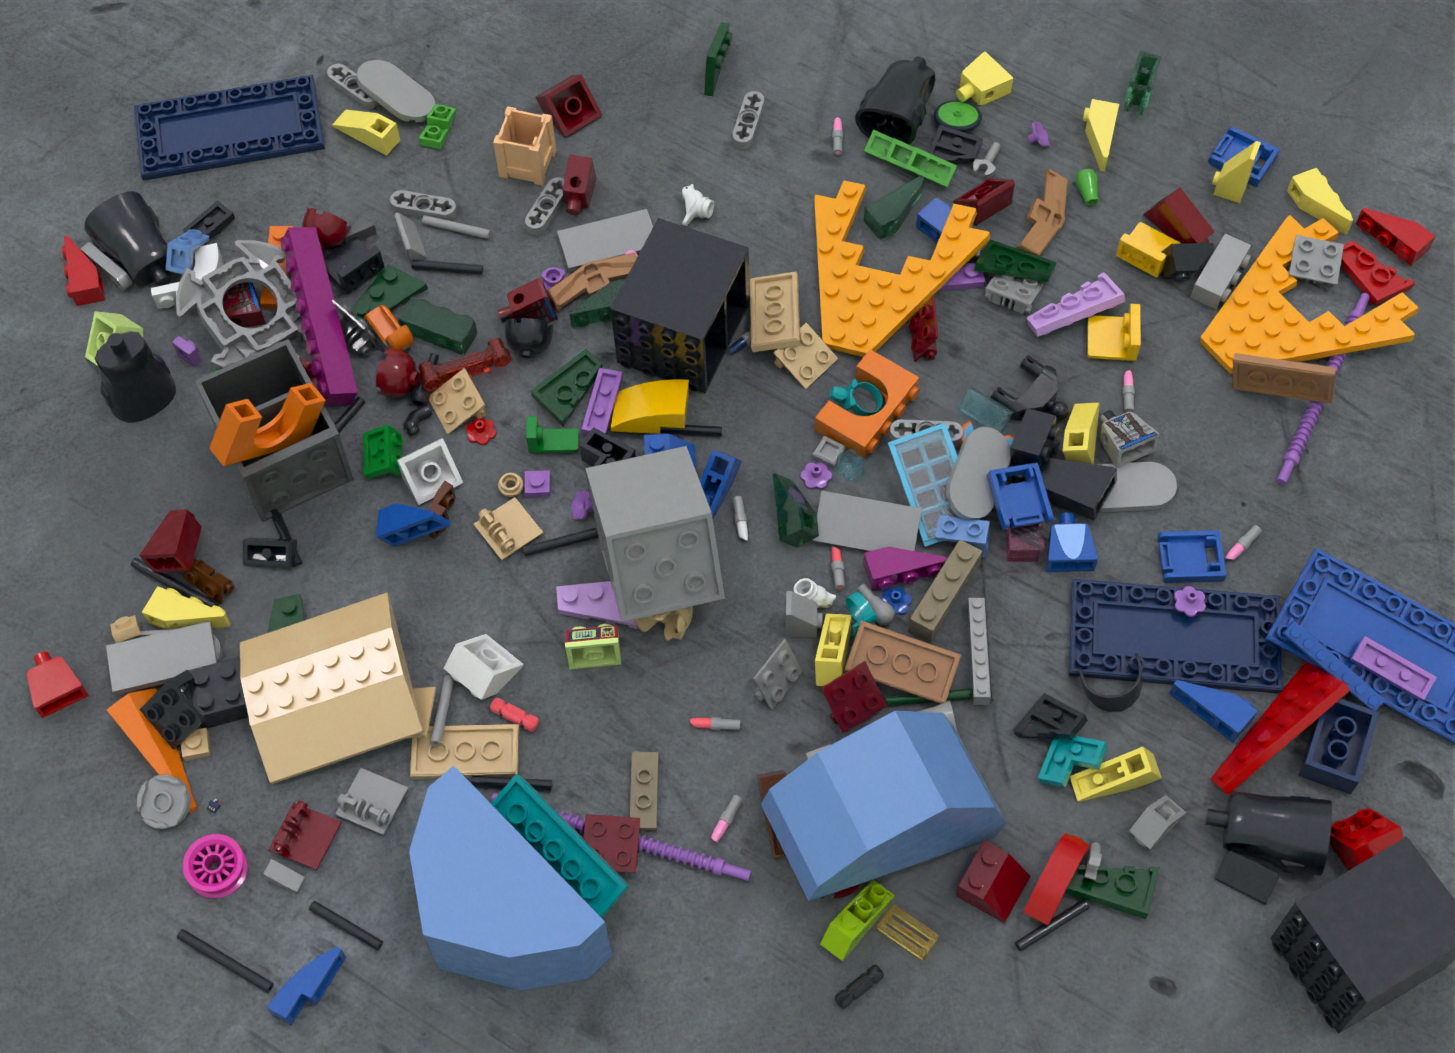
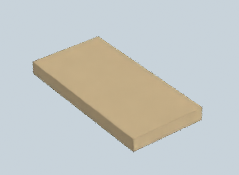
M797 272L750 278L752 352L800 345L799 284Z
M519 724L444 726L441 745L438 747L430 744L434 726L428 727L427 737L412 738L411 780L438 779L453 766L465 778H471L472 776L514 777L515 774H518Z

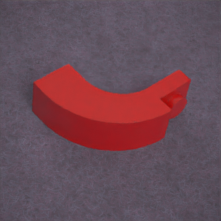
M1067 833L1061 837L1023 913L1049 925L1073 876L1090 847L1089 844L1085 843L1081 838Z

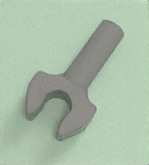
M994 142L984 160H974L972 167L973 176H976L981 169L986 170L984 181L994 176L996 166L992 162L1001 148L999 143Z
M1097 842L1090 845L1089 858L1084 873L1085 878L1096 880L1097 870L1102 858L1101 845Z

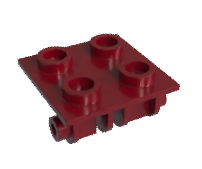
M932 296L921 307L920 311L911 318L909 323V330L912 334L911 350L913 351L914 362H917L921 356L925 357L926 360H933L937 355L935 342L938 338L935 296Z
M866 661L821 687L833 712L830 714V718L833 723H838L842 733L887 706Z
M298 801L297 804L293 802L268 851L317 870L342 822L307 808L308 804L303 801Z
M586 814L584 840L616 872L636 873L640 818Z

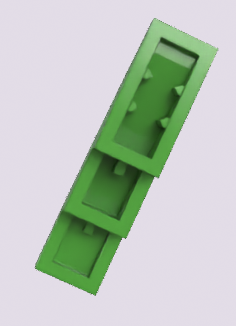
M873 130L864 149V152L945 187H948L957 168V165L895 138L893 139L876 130Z

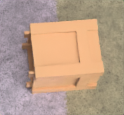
M507 106L505 120L499 135H496L493 141L499 177L507 179L512 177L531 181L536 185H544L545 173L551 157H554L556 153L552 115H538L518 111L516 108Z

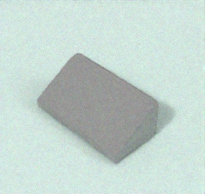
M395 213L397 228L409 262L412 263L413 259H426L427 255L416 224L404 215Z

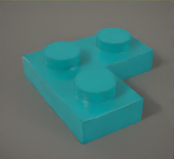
M1075 736L1072 740L1053 739L1038 775L1040 783L1065 788L1074 765L1099 770L1108 748L1106 742Z

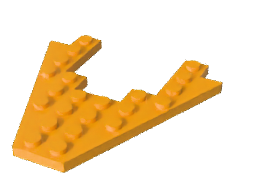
M843 181L836 199L815 194L822 341L829 349L864 357L870 349L876 352L990 240V232L971 228L977 215L976 208L953 204L931 261L908 256L901 274L898 275L859 266L864 254V246L845 242L866 193L865 185Z
M1289 215L1202 334L1200 343L1230 374H1233V358L1235 353L1301 362L1410 342L1414 340L1415 333L1403 322L1416 315L1419 307L1402 292L1346 326L1329 311L1311 322L1307 321L1282 296V294L1297 285V280L1289 276V272L1286 270V268L1291 266L1296 235L1332 242L1338 238L1339 232L1324 218L1303 228Z

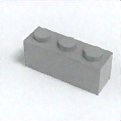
M1224 234L1197 279L1191 298L1216 310L1221 302L1225 303L1232 291L1229 289L1231 284L1236 286L1242 273L1239 271L1241 267L1246 269L1251 256L1248 253L1251 245L1228 234Z

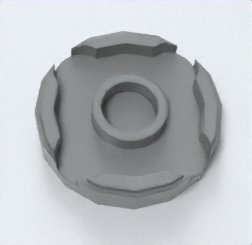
M173 775L154 776V778H151L142 785L137 795L138 812H141L143 821L153 828L169 829L177 826L186 818L190 810L191 796L188 787L181 779Z

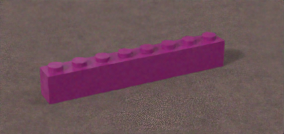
M288 227L284 237L281 238V249L285 251L286 269L291 275V290L296 295V310L301 315V330L306 335V350L311 355L312 374L317 379V390L326 400L324 406L351 405L358 394L337 308L332 302L334 297L316 227Z

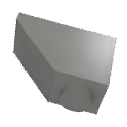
M786 591L785 637L817 638V628H822V613H817V603L792 591Z
M1165 795L1146 808L1129 832L1134 835L1135 840L1139 844L1151 849L1161 842L1187 812Z

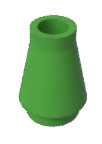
M1092 169L1079 171L1076 174L1075 184L1087 206L1097 204L1099 202L1097 174Z

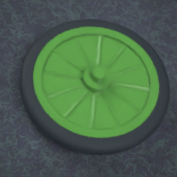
M952 100L940 104L935 109L934 119L938 125L967 132L979 126L982 114L975 105L969 102Z

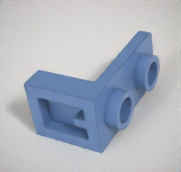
M191 229L170 241L167 246L166 270L179 274H184L187 268L192 270L194 250L207 243L209 236L202 234L199 230Z
M939 516L935 539L951 542L962 540L982 550L981 558H987L991 537L990 521Z

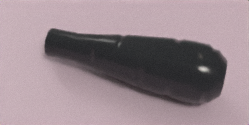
M435 353L430 354L425 367L420 373L417 386H413L410 392V400L416 406L425 405L430 398L436 365L439 360V356Z

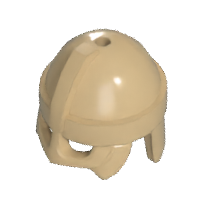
M693 606L635 619V623L642 632H647L657 622L661 621L665 624L664 637L667 641L672 638L682 640L692 619Z

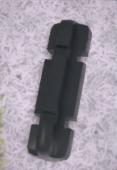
M876 964L866 970V974L862 973L847 985L845 991L842 989L835 995V1001L842 1009L848 1007L853 999H858L873 987V983L876 984L883 979L884 973Z

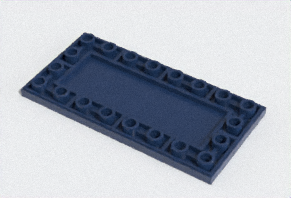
M313 75L134 105L140 170L143 181L325 149Z
M1072 579L1069 676L1080 677L1078 667H1081L1083 677L1136 682L1139 670L1135 653H1138L1142 666V681L1146 683L1173 685L1176 680L1208 688L1280 694L1282 691L1281 648L1265 640L1280 612V596L1195 589L1204 593L1206 608L1201 613L1197 612L1194 617H1188L1184 612H1178L1175 609L1176 601L1174 595L1177 591L1184 588Z

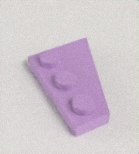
M610 581L556 587L559 614L587 620L590 618L604 620L608 624L615 625V623L628 625L629 628L638 629L635 619L622 622Z

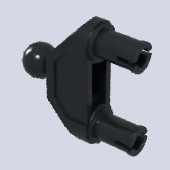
M1030 355L1023 359L1020 368L1037 379L1020 398H1014L1001 387H997L990 398L991 401L1006 409L1009 417L1018 421H1022L1027 408L1044 413L1049 409L1050 414L1056 416V420H1063L1069 414L1068 405L1062 401H1056L1058 392L1056 369L1052 366L1042 365Z

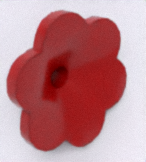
M476 418L473 423H469L466 426L468 440L471 443L477 442L479 445L487 444L490 439H494L496 436L494 422L492 420Z

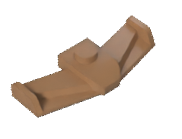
M1051 169L1045 171L1043 201L1039 198L1033 200L1026 217V221L1033 224V226L1016 247L1037 256L1042 254L1056 233L1062 229L1065 221L1068 179Z
M631 253L588 262L548 289L557 312L585 291L588 292L591 299L612 291L613 289L609 281L627 277L637 259L636 254Z

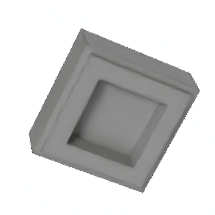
M824 436L812 454V459L835 469L846 451V446Z

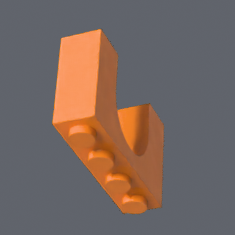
M871 349L856 366V380L868 382L876 386L886 402L884 408L870 416H858L828 401L815 417L816 432L845 445L848 451L863 460L869 452L872 454L879 445V439L882 435L886 436L890 432L893 421L896 418L902 417L907 403L910 400L914 401L920 391V388H918V376Z
M312 383L292 387L279 414L260 428L258 427L262 416L249 399L226 404L209 449L223 466L283 450L311 436L326 400Z

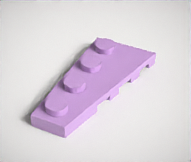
M1103 272L1097 276V281L1092 284L1090 282L1084 283L1080 286L1081 290L1075 294L1067 293L1062 296L1061 302L1058 304L1050 303L1028 316L1027 323L1037 337L1046 335L1053 330L1069 326L1073 322L1091 317L1098 312L1114 308L1126 302L1125 295Z

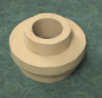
M515 473L504 474L498 482L499 491L506 497L517 496L523 490L521 477ZM510 484L515 485L512 488H507V486Z

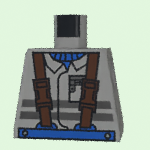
M1109 410L1101 416L1100 420L1103 424L1101 426L1100 442L1116 468L1156 451L1159 433L1133 412L1116 416L1113 411Z

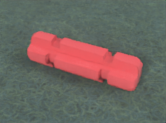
M498 697L490 705L493 713L497 715L502 714L503 718L519 724V726L523 725L530 732H534L539 725L538 717L532 714L527 715L526 711L510 703L506 704L504 700Z

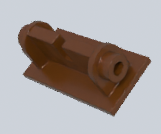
M194 559L190 571H184L183 579L201 590L207 597L212 598L219 604H223V595L225 593L230 594L234 590L232 581L220 573L211 577L215 574V569L204 563L201 559Z

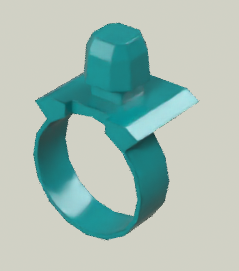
M855 379L846 388L832 387L829 393V397L833 401L840 403L841 408L846 411L851 409L859 416L873 415L883 404L882 395L876 386L868 382L858 383ZM856 388L868 390L876 400V411L870 412L860 408L853 398V390Z
M857 591L845 598L846 606L856 621L852 625L854 633L851 634L852 640L856 637L861 621L876 625L874 622L878 618L865 597Z

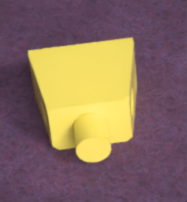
M983 52L962 71L960 88L956 90L957 98L961 102L972 98L978 105L982 106L1011 93L1013 77L989 54Z

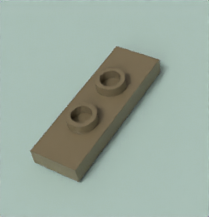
M632 752L630 817L640 818L639 831H657L659 752Z

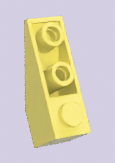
M345 110L332 124L334 128L386 156L400 141L397 124L378 113Z
M1317 168L1293 176L1287 191L1297 206L1318 220L1324 218L1342 234H1348L1353 221L1352 215L1349 210L1345 209L1338 194L1333 192L1326 177Z
M1099 403L1074 404L1064 433L1063 453L1066 460L1094 464Z
M157 586L142 611L149 624L164 630L179 629L210 621L212 629L225 628L231 625L225 610L215 605L212 607L204 605L201 600L195 597L186 598L172 588H167L166 590Z

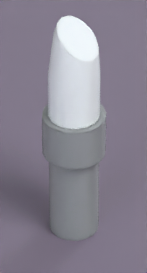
M735 496L733 498L734 519L739 538L748 541V521L744 510L742 496Z

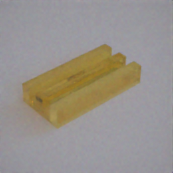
M894 904L877 926L879 931L922 960L925 959L927 953L930 952L934 943L939 939L937 933ZM894 914L895 916L903 920L905 923H907L908 925H910L911 927H913L914 929L928 937L930 940L928 942L925 941L924 939L913 933L910 929H908L907 927L903 926L902 924L891 918L892 915ZM888 923L889 925H891L892 927L906 935L908 938L922 946L923 950L915 944H913L912 942H910L909 940H907L899 933H897L896 931H894L893 929H891L890 927H888L886 924Z

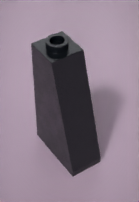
M1048 458L1047 461L1043 460L1040 467L1049 502L1093 521L1117 483V469L1110 466ZM1014 463V464H1013V466H1019V465H1021V464H1017V463ZM1024 474L1012 476L1013 484L1026 482Z

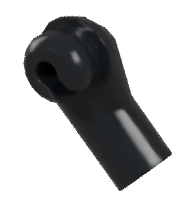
M427 404L410 412L405 419L403 428L404 430L406 429L409 436L420 431L417 425L419 421L432 415Z

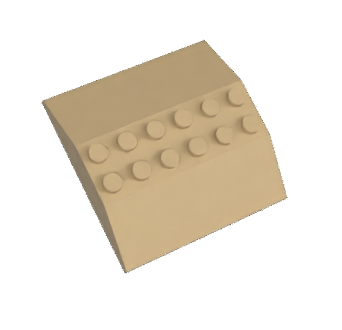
M388 592L240 642V679L250 726L271 784L424 733Z

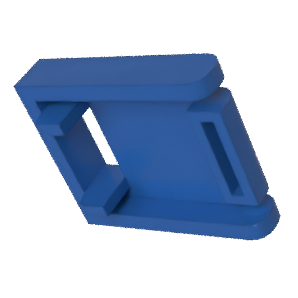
M1230 127L1208 159V163L1222 170L1225 162L1254 142H1261L1248 181L1249 184L1258 187L1277 158L1280 149L1239 129ZM1260 158L1266 161L1261 170L1256 165Z
M1038 462L995 469L988 472V482L1003 530L1009 529L1010 523L1012 528L1043 523L1042 515H1044L1046 522L1053 521L1052 509ZM1020 474L1025 476L1026 482L1004 485L1008 476Z
M1220 530L1158 533L1162 573H1164L1163 582H1219L1225 580L1226 569ZM1205 548H1214L1216 562H1210L1208 567Z

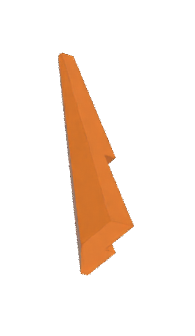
M153 688L128 693L106 709L107 712L158 775H173L185 783L191 796L189 813H193L198 808L178 748L172 749L139 710L158 690Z

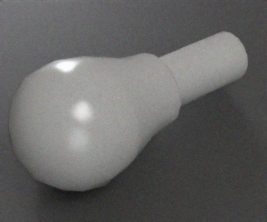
M862 584L858 588V592L865 597L873 612L877 614L878 618L875 622L879 625L891 623L895 615L893 607L878 596H875L866 584Z

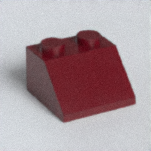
M582 74L571 75L535 97L543 113L552 115L553 126L563 137H567L602 115Z
M984 840L958 885L956 897L1005 923L1030 879V875L1009 853Z

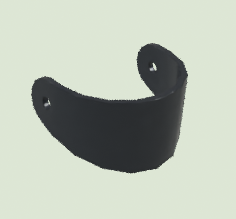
M1135 653L1139 670L1138 679L1128 691L1119 695L1107 696L1096 693L1088 687L1081 667H1078L1082 687L1087 698L1096 707L1107 712H1121L1136 702L1143 686L1142 666L1138 653Z

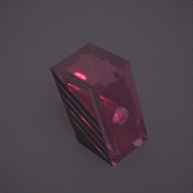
M1010 523L1009 529H1005L1007 562H1038L1040 552H1044L1045 548L1044 537H1040L1039 531L1043 530V523L1012 528Z

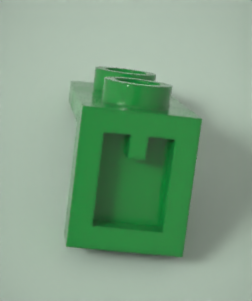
M527 416L526 440L529 453L578 452L579 431L577 428L543 429V426H538L537 416Z

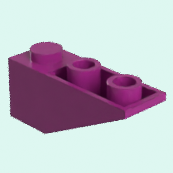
M885 547L865 552L863 565L872 591L877 589L887 590L897 584H911L920 578L936 577L947 558L894 547Z

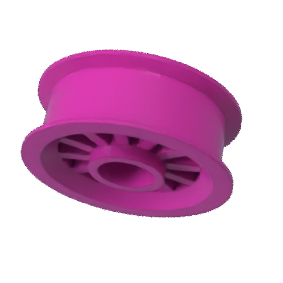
M210 834L196 840L189 847L183 859V873L188 883L199 895L211 899L223 898L235 892L244 882L248 871L246 856L238 843L223 834ZM221 862L218 869L210 870L214 863Z

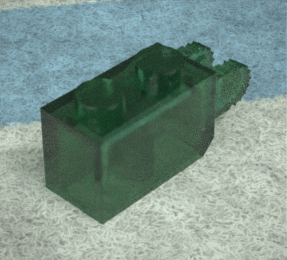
M1139 51L1128 86L1124 111L1129 112L1132 104L1138 105V114L1143 115L1145 107L1147 108L1162 56Z

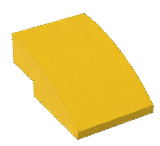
M689 380L653 381L619 391L613 409L611 431L660 434L661 427L685 428Z

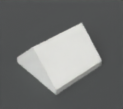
M443 438L397 460L402 478L418 505L434 498L444 481L452 484L453 488L463 483Z

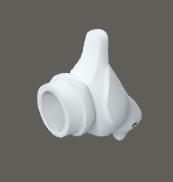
M693 184L684 187L682 197L685 200L686 216L682 225L688 226L691 220L698 216L702 219L710 218L714 210V201L708 197H703L701 192L694 189Z
M808 578L800 579L794 586L795 593L816 602L817 608H828L836 599V595L827 592L825 588L816 585L814 581Z

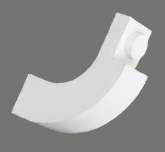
M217 243L200 246L194 250L195 267L193 271L196 278L202 280L203 276L223 265L222 255ZM179 282L151 288L152 297L158 309L170 308L176 305Z

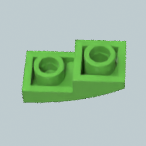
M435 104L427 115V125L419 137V145L441 150L452 127L456 108Z

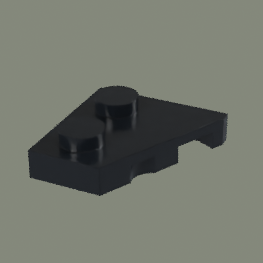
M939 125L928 153L952 164L972 163L978 156L983 138Z
M1044 693L1013 731L1019 738L1072 740L1088 720L1085 714Z

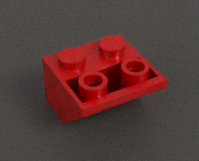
M1367 808L1357 811L1356 814L1344 820L1335 822L1331 826L1329 843L1344 866L1351 870L1403 839V834L1399 825L1374 810Z

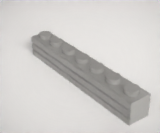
M968 598L967 610L973 705H990L991 692L985 598Z

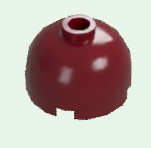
M308 208L302 221V227H316L322 251L325 248L334 249L339 247L345 241L351 226H346L347 222L331 213L324 211L323 214H316L317 209Z
M388 348L384 352L388 356L385 361L380 360L376 374V387L381 388L377 393L383 396L398 398L406 395L413 386H417L420 373L417 371V366L412 356L404 351Z

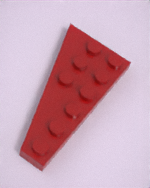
M1305 662L1210 778L1212 783L1226 795L1231 793L1350 691L1349 687L1338 678Z

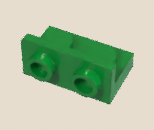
M388 424L363 433L364 476L369 480L387 473H392L397 478L402 476L397 460L402 458L403 437L400 432Z

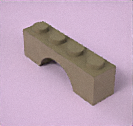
M962 540L958 541L911 616L908 633L929 644L933 642L956 596L962 587L970 582L978 569L982 550Z

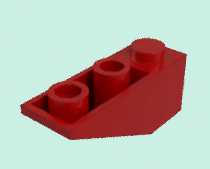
M1367 208L1361 210L1356 222L1363 231L1369 233L1381 245L1387 247L1399 259L1405 261L1410 266L1429 251L1435 239L1432 233L1417 222Z
M64 236L65 246H62L61 249L64 259L67 260V265H64V273L66 278L69 279V284H66L68 297H73L77 306L105 301L103 280L97 268L68 236Z

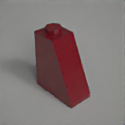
M1181 187L1158 201L1143 214L1152 224L1167 236L1180 242V244L1209 243L1208 237L1214 233V230Z
M187 509L171 510L139 556L154 573L190 571L202 526L195 519L194 514Z

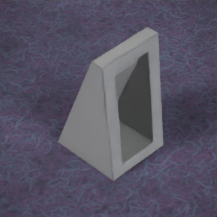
M272 859L263 873L267 881L298 893L305 880L304 876Z

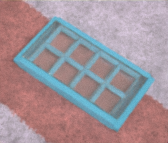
M945 423L888 442L909 505L922 508L918 530L924 547L943 541L935 539L940 515L958 517L951 510L949 499L946 498V486L958 456Z

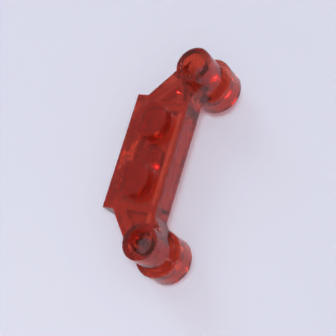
M493 338L488 342L489 347L483 351L473 352L468 356L449 360L441 365H433L431 361L422 362L418 366L421 373L420 380L425 390L432 391L439 388L442 383H446L464 368L469 376L473 377L491 371L490 368L493 365L495 367L508 365L512 357L509 350L504 347L502 339Z

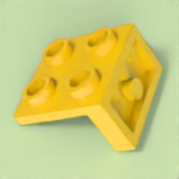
M1140 222L1130 236L1124 233L1121 237L1116 257L1158 278L1163 271L1166 255L1161 251L1171 244H1180V242Z
M1130 304L1128 313H1124L1123 317L1097 315L1088 317V358L1137 360L1141 346L1140 304Z

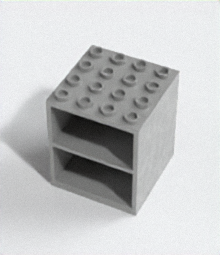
M687 446L585 468L601 551L622 622L725 599L712 512Z

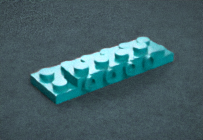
M515 774L491 803L602 919L629 889L630 885L521 775Z

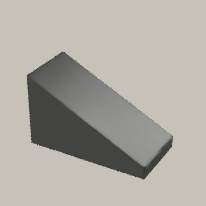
M360 217L345 237L344 244L354 237L361 241L377 234L375 225Z

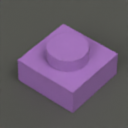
M178 336L172 342L177 355L190 365L196 367L201 362L198 354L199 348L191 340L185 341Z
M550 470L525 471V498L551 497Z

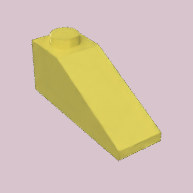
M1092 99L1090 108L1085 107L1083 121L1087 122L1085 132L1099 169L1105 172L1119 104Z
M1254 142L1225 162L1221 172L1216 171L1212 185L1216 186L1213 195L1237 203L1241 202L1261 142Z
M826 614L815 658L816 686H824L845 673L852 615Z
M1140 747L1103 762L1099 770L1089 768L1070 776L1078 802L1136 789L1162 779L1154 754L1145 747Z

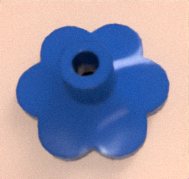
M902 587L884 590L883 597L880 598L893 607L895 615L897 613L900 615L906 614L908 606L912 602L911 596L906 594Z

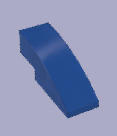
M335 947L323 953L291 977L267 1007L272 1016L292 1026L306 1001L317 1006L346 959L342 949Z

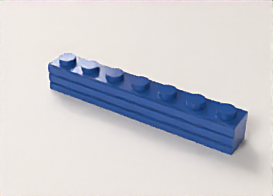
M1292 621L1281 633L1326 673L1345 682L1350 689L1349 693L1366 708L1376 711L1385 701L1382 696L1295 621Z

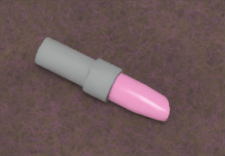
M837 117L834 120L832 141L833 153L839 156L842 154V142L844 139L842 121Z
M1128 370L1124 374V387L1122 388L1125 413L1134 412L1135 387L1133 386L1132 372Z
M1254 525L1244 536L1239 538L1225 558L1235 560L1242 552L1246 551L1262 532L1261 528Z
M734 795L726 810L719 817V822L711 836L715 842L720 840L728 826L733 822L734 815L743 802L741 797Z

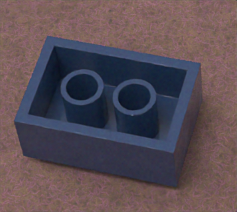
M1343 699L1337 701L1315 720L1298 776L1352 794L1361 777L1379 712Z

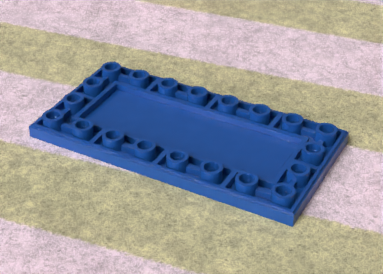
M1315 548L1266 635L1265 640L1310 665L1323 670L1281 634L1292 621H1295L1385 699L1382 703L1384 706L1455 744V623ZM1362 637H1368L1436 676L1437 678L1426 698L1420 701L1350 661Z

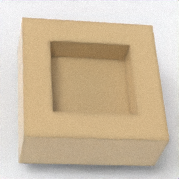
M135 615L121 617L113 624H110L115 643L141 634L139 622Z
M207 728L194 730L181 743L184 761L211 756L209 731Z

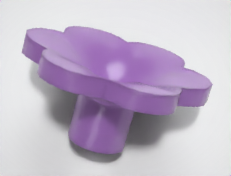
M1034 121L1032 123L1033 133L1028 135L1029 142L1033 144L1038 141L1042 147H1048L1050 143L1047 131L1043 129L1039 121Z
M808 463L805 466V470L801 472L800 477L808 489H824L827 486V482L832 479V473L827 470V466L824 463Z
M578 491L575 494V500L571 504L574 520H584L587 512H594L588 491Z
M1186 586L1174 595L1176 601L1175 609L1178 612H1184L1188 617H1194L1197 612L1201 613L1206 608L1204 593L1196 591L1192 586Z

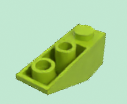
M872 880L829 924L820 945L843 961L859 944L894 899L895 895L875 880Z

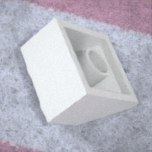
M484 634L457 643L443 669L451 674L455 681L462 683L468 688L473 696L482 700L497 694L522 669L524 664L491 637Z

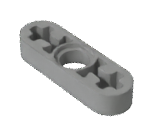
M334 64L328 68L329 82L366 109H374L380 105L359 87L357 89L348 88L351 84L357 83V74L343 64Z
M751 91L744 97L732 134L733 145L738 149H747L753 144L764 110V96L760 92ZM753 101H757L754 105V109H751V104L753 103ZM746 117H752L754 122L745 123L742 120ZM743 131H746V137L740 139L742 138Z
M556 177L551 179L525 218L528 233L532 235L544 233L565 201L562 192L563 178ZM544 203L553 204L551 209L544 210L541 208Z
M404 190L396 191L390 197L393 211L402 215L420 218L427 215L449 221L453 220L457 215L455 202L450 198ZM424 202L430 204L427 209L417 208L419 204Z
M87 242L80 248L97 268L98 272L124 292L133 285L129 275L93 244Z
M901 419L892 423L890 439L894 441L911 435L912 429H915V433L923 429L945 423L948 431H952L954 434L951 440L954 447H956L962 441L963 428L960 424L951 421ZM899 429H903L904 435H899ZM942 440L923 445L944 447Z

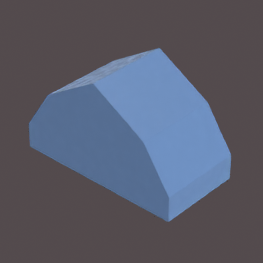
M893 711L814 754L771 787L761 803L808 901L996 837L1007 823L957 730L944 713Z
M455 766L451 767L428 787L409 854L423 936L439 969L521 991L588 979L612 957L605 921Z

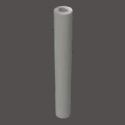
M424 215L422 218V224L485 239H489L491 236V230L427 215Z
M451 675L444 676L430 744L436 747L441 745L454 679Z

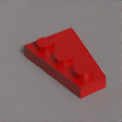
M1350 241L1344 244L1340 266L1363 293L1369 294V300L1374 306L1413 288L1414 281L1409 278L1407 280L1396 274V269L1391 266L1387 268L1377 261V256L1356 242Z

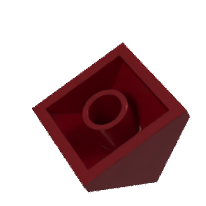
M989 178L956 198L953 202L954 204L976 208L977 215L973 224L977 226L1012 204L1015 182L1013 179Z

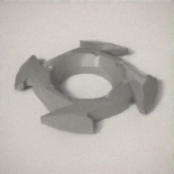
M256 240L235 241V247L244 257L234 259L203 276L202 280L196 278L195 272L187 268L179 282L176 295V315L178 318H182L189 311L197 307L203 325L222 350L221 354H215L211 360V363L224 368L229 363H236L247 358L252 353L263 351L276 342L290 340L297 335L303 337V343H307L306 335L301 330L302 319L300 313L296 310L297 299L295 292L291 290V281L278 265V263L284 262L286 258L285 251H282L281 248L273 244ZM243 282L260 284L273 294L277 303L276 315L268 324L259 328L238 326L224 312L222 301L226 292L234 285Z

